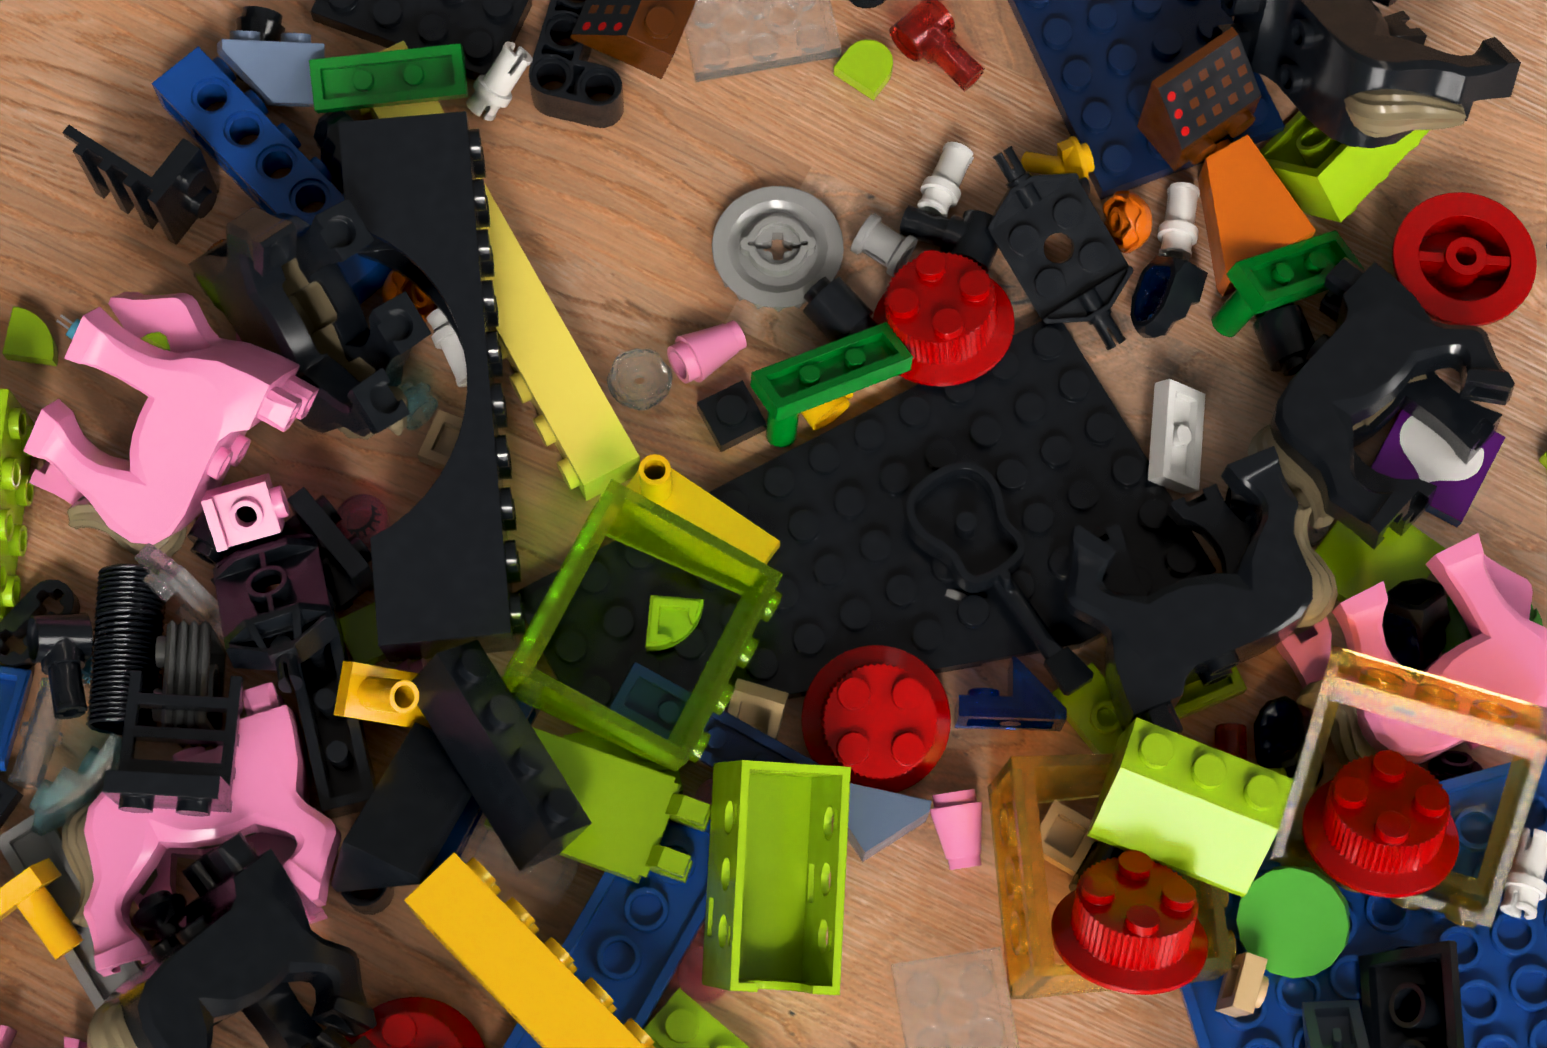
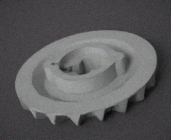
M786 186L762 187L752 190L733 201L720 216L712 239L715 270L718 271L724 286L729 287L740 301H749L757 309L770 307L778 312L783 308L793 306L799 309L807 302L803 298L804 295L823 277L826 276L832 282L841 268L844 251L840 226L829 208L813 195ZM772 240H782L783 247L792 249V251L784 252L782 260H773L772 252L763 250L772 247Z

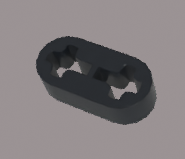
M52 579L38 583L0 622V664L2 666L30 669L36 664L31 662L27 648L20 655L15 651L9 653L10 648L6 641L11 636L17 639L23 638L22 641L27 647L25 635L28 619L31 615L46 613L47 609L43 605L46 598L49 596L54 600L61 598L60 603L64 609L60 614L80 612L79 599L67 584Z

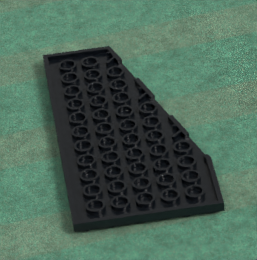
M1042 320L1013 335L1010 347L1004 357L982 376L953 386L940 387L918 384L708 492L780 541V547L750 588L650 522L512 594L520 593L521 603L524 606L525 622L583 730L588 731L630 723L607 709L633 662L639 663L721 709L729 707L737 678L789 693L788 699L805 697L812 680L823 666L836 656L862 646L882 645L904 650L923 661L935 674L977 667L986 662L1040 653L994 587L978 593L964 591L955 581L947 565L924 552L909 536L905 524V512L911 491L929 474L952 463L966 461L976 463L990 472L997 481L1002 493L1006 516L1009 522L1021 533L1026 543L1023 561L1011 576L1063 649L1067 646L1071 650L1079 649L1104 636L1096 628L1070 615L1063 604L1069 567V537L1075 526L1080 524L1099 538L1106 533L1105 528L1120 523L1132 563L1148 596L1180 580L1213 574L1217 570L1192 530L1178 527L1166 513L1168 505L1173 499L1164 486L1148 481V459L1063 323L1045 324ZM947 589H952L968 596L958 601L945 596ZM651 595L704 599L700 621L685 640L668 649L646 651L645 645Z

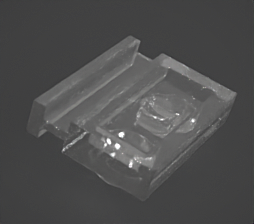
M148 543L134 557L148 572L142 581L165 602L173 597L181 605L175 611L181 620H184L188 625L194 620L201 625L206 620L212 626L216 635L223 640L218 601L182 565H178L172 558Z

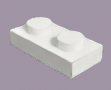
M1172 379L1155 383L1148 481L1181 494L1199 491L1205 393Z

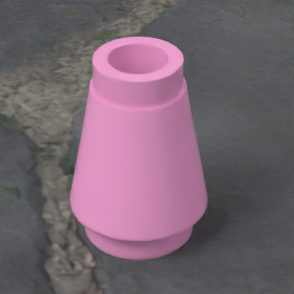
M732 320L726 324L677 336L675 344L667 348V355L672 369L683 383L687 384L693 380L700 383L740 350L746 348L747 342L741 327Z
M975 789L932 795L934 809H930V814L946 860L948 859L949 870L982 865L980 858L982 802H977Z

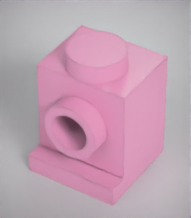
M269 473L207 490L201 500L217 552L227 550L230 546L280 533L285 524L283 518L290 516L285 492L281 485L273 487ZM242 506H249L255 510L257 519L251 522H244L238 517L237 510Z

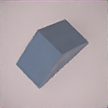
M850 783L847 839L861 861L864 862L925 823L932 801Z
M1359 1000L1302 1002L1305 1048H1370Z

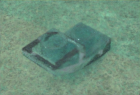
M111 733L101 749L92 746L83 759L77 773L64 766L54 782L47 779L42 782L29 806L30 809L35 811L32 832L43 836L65 824L71 813L84 804L93 802L103 791L105 770L119 769L121 737Z

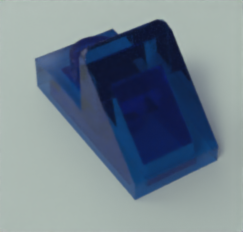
M1012 656L1008 666V696H1000V691L992 688H973L968 690V695H959L955 705L954 728L1061 732L1067 720V709L1017 657Z

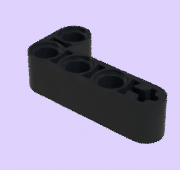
M551 0L529 68V83L534 106L540 113L550 117L596 128L613 126L620 120L624 112L623 88L619 74L607 66L588 62L592 48L576 41L568 46L556 44L561 39L570 38L586 1L576 3L570 0ZM551 81L563 83L560 88L554 90H547L542 87ZM600 92L611 95L609 99L604 101L590 99L591 96Z

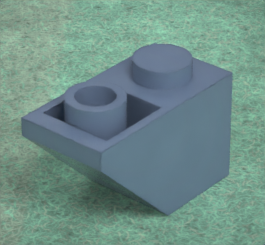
M236 30L230 31V39H221L217 43V54L267 106L314 108L309 60L325 58V44L311 43V34L281 33V42L260 41L261 32Z

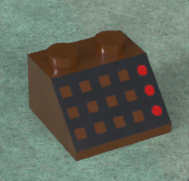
M586 0L570 39L662 79L674 56L697 0Z
M1233 27L1151 82L1137 127L1174 171L1189 161L1193 165L1200 163L1214 151L1216 142L1228 134L1232 138L1241 135L1256 119L1254 112L1262 95L1240 36Z

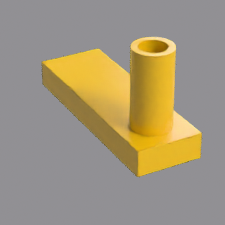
M650 454L640 462L639 470L620 494L621 502L748 588L752 586L780 547L778 539L672 469L669 461L658 454Z
M343 661L334 709L335 716L412 728L414 723L417 722L432 729L417 705L419 702L418 688L411 682L418 673Z
M47 858L29 866L0 888V921L18 908L51 955L57 960L79 945L84 939L46 888L62 876L51 859Z

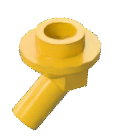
M1075 136L1068 137L1067 140L1057 143V156L1026 151L1021 159V164L1026 171L1044 175L1077 173L1079 178L1086 177L1088 179V173L1093 172L1095 169L1089 145L1086 142L1080 144Z

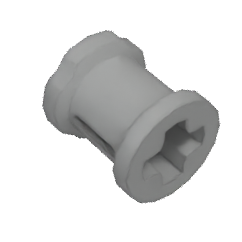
M876 213L871 214L854 238L850 251L857 255L863 252L887 267L886 273L895 277L894 273H897L898 269H902L903 265H906L918 239L911 235L906 238L881 223V216Z

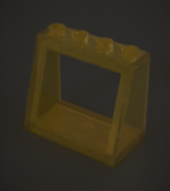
M1333 645L1270 860L1279 862L1281 866H1305L1317 869L1328 878L1333 879L1318 866L1308 852L1302 835V818L1307 802L1312 797L1339 703L1513 754L1478 877L1473 878L1451 871L1445 880L1431 890L1409 897L1389 898L1394 904L1406 909L1420 910L1422 907L1444 913L1448 920L1461 926L1476 927L1477 924L1491 928L1547 757V707ZM1335 880V883L1341 888L1351 892L1361 893L1347 886H1344Z
M1114 753L1011 756L987 787L1009 999H1031L1111 991L1086 980L1067 964H1055L1038 804L1050 803L1055 799L1057 801H1069L1099 797ZM1179 873L1182 879L1187 880V883L1191 884L1197 892L1196 898H1198L1197 902L1199 903L1197 918L1202 924L1208 939V955L1205 965L1198 976L1191 982L1216 980L1232 969V963L1236 958V940L1233 931L1227 929L1224 910L1228 905L1229 892Z

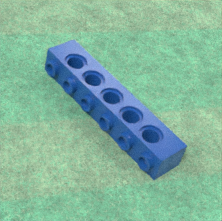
M198 46L152 83L162 107L261 210L270 215L287 213L299 217L308 224H312L315 215L344 201V193L341 194L331 183L334 177L323 162L316 156L310 160L306 158L299 150L301 143L295 134L284 123H280L276 127L266 116L269 111L262 100L252 90L249 89L243 93L235 85L236 76L220 57L217 56L211 60ZM215 102H225V105L218 110H206ZM247 135L258 136V138L250 144H238V142ZM278 169H291L290 173L283 178L275 179L270 177ZM309 203H325L316 212H303V209ZM357 253L344 262H338L354 289L360 304L383 286L385 279L390 271H392V269L378 262L358 256Z

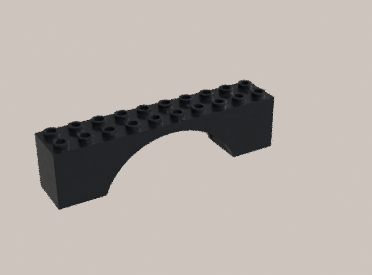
M466 111L338 122L344 200L349 198L375 240L357 252L358 256L378 262L401 274L434 302L456 333L464 351L467 368V395L464 417L452 454L440 476L426 495L407 514L390 527L370 537L378 646L389 662H400L406 659H430L438 652L477 639L486 653L517 650L516 635H526L524 606L521 603L520 593L512 594V583L521 582V568L516 541L508 540L507 531L517 530L511 487L503 488V479H512V466L507 437L498 433V428L508 427L502 383H494L495 377H503V363L497 331L490 332L489 327L499 326V317L493 280H485V277H494L495 273L488 229L481 230L483 227H490V215L484 179H476L486 178L480 130L470 129Z

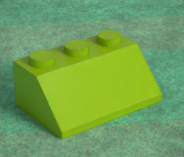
M1299 111L1285 125L1284 130L1277 133L1260 152L1305 214L1341 223L1356 210L1357 205L1379 183L1388 177L1389 172L1411 150L1419 145L1421 139L1430 130H1414L1397 143L1377 148L1350 147L1328 137Z
M1136 717L1118 738L1087 836L1124 851L1136 850L1143 852L1155 863L1166 865L1167 868L1243 898L1247 894L1279 830L1294 779Z

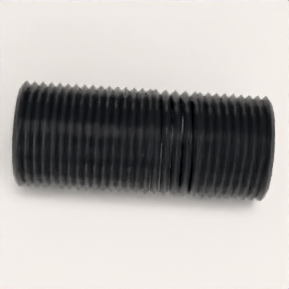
M138 564L109 565L103 567L98 572L99 576L97 579L99 581L97 584L99 586L96 588L98 596L96 598L97 607L95 608L96 613L94 617L96 619L94 623L96 627L93 630L95 634L93 635L94 648L91 655L93 657L91 660L92 669L90 671L92 674L90 675L91 680L89 682L91 685L88 692L90 700L87 707L89 710L87 714L89 716L86 718L88 720L86 725L91 730L101 733L123 735L131 670L144 673L142 693H153L155 688L161 686L159 684L161 681L159 678L161 674L159 672L162 669L156 666L155 646L157 636H163L162 633L164 632L162 627L165 625L163 621L165 620L164 610L166 607L164 605L167 598L165 595L168 588L166 586L168 576L158 568ZM140 708L138 726L157 727L158 721H153L152 709Z

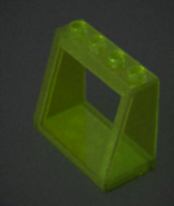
M611 479L588 515L501 678L514 699L676 772L688 760L696 763L704 752L711 737V734L704 731V728L712 712L720 716L729 703L735 686L729 684L728 681L736 665L744 669L754 654L759 640L754 638L752 634L759 620L762 619L768 622L779 605L783 594L775 589L783 573ZM605 536L741 595L667 740L535 668Z

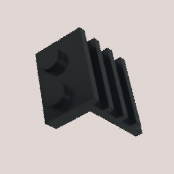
M68 125L62 132L67 139L77 144L73 153L95 193L105 199L109 192H111L119 208L127 214L135 207L144 225L150 229H153L159 222L168 240L175 245L179 243L198 218H204L212 210L219 191L199 147L184 138L155 174L150 177L72 126Z
M302 487L287 499L294 516L287 520L282 531L275 535L310 534L317 538L324 555L322 565L327 589L329 588L332 596L335 598L337 612H340L342 609L346 610L353 605L352 601L366 590L371 591L374 588L373 572L368 564L372 561L371 552L356 534L347 539L336 524L342 518L325 496L321 495L315 500L305 487ZM213 577V578L211 579V582L215 585V581H214V577Z
M131 670L119 769L105 770L103 793L118 805L119 810L125 812L152 813L154 808L176 809L178 814L199 817L210 816L211 811L231 812L233 802L231 800L232 783L236 774V768L234 767L236 746L239 747L240 738L238 734L239 719L243 710V702L241 701L243 677L231 676L228 698L142 693L144 673ZM140 708L227 713L225 730L138 726ZM136 741L221 745L223 746L221 764L134 759Z

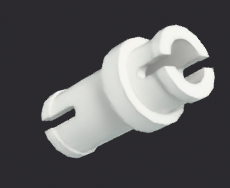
M505 42L501 52L486 75L478 76L473 85L475 92L466 102L467 107L478 117L485 110L484 120L493 121L500 107L505 108L512 100V89L527 66L532 63L531 55L521 46L517 48L515 53L513 52L515 48V43Z
M947 142L944 145L943 152L932 176L926 177L920 189L922 198L917 203L919 209L947 218L950 207L957 205L961 197L959 187L969 165L974 159L972 157L973 152L967 146L958 142Z
M1176 182L1172 183L1167 189L1168 197L1165 220L1158 228L1157 238L1161 242L1159 256L1175 257L1189 261L1192 257L1191 248L1198 240L1199 230L1194 224L1200 190L1191 183Z
M438 308L427 316L428 323H430L434 330L431 336L432 341L437 349L443 350L456 378L457 386L467 387V368L463 348L453 328Z
M1521 828L1518 830V840L1510 872L1505 873L1502 877L1500 886L1505 891V894L1500 904V910L1509 916L1520 919L1521 912L1524 910V918L1531 920L1537 917L1539 900L1545 899L1547 894V884L1544 882L1547 869V832L1534 829L1533 838L1529 837L1531 830L1529 828Z

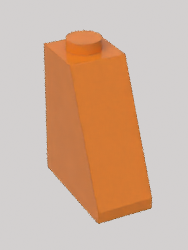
M1248 134L1233 143L1229 139L1217 143L1214 151L1205 158L1198 176V184L1216 288L1223 298L1236 290L1226 275L1236 262L1312 238L1316 229Z

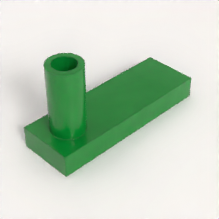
M461 43L309 60L314 111L318 114L468 97L464 52Z
M1336 230L1238 261L1226 274L1236 290L1213 314L1211 319L1213 327L1223 336L1234 337L1256 314L1329 290L1324 287L1325 277L1344 257L1363 270L1365 269Z
M884 322L752 372L750 386L768 411L767 441L776 447L790 446L796 440L799 413L910 371L913 356L899 337L896 336V333L893 332V329L890 328V325Z

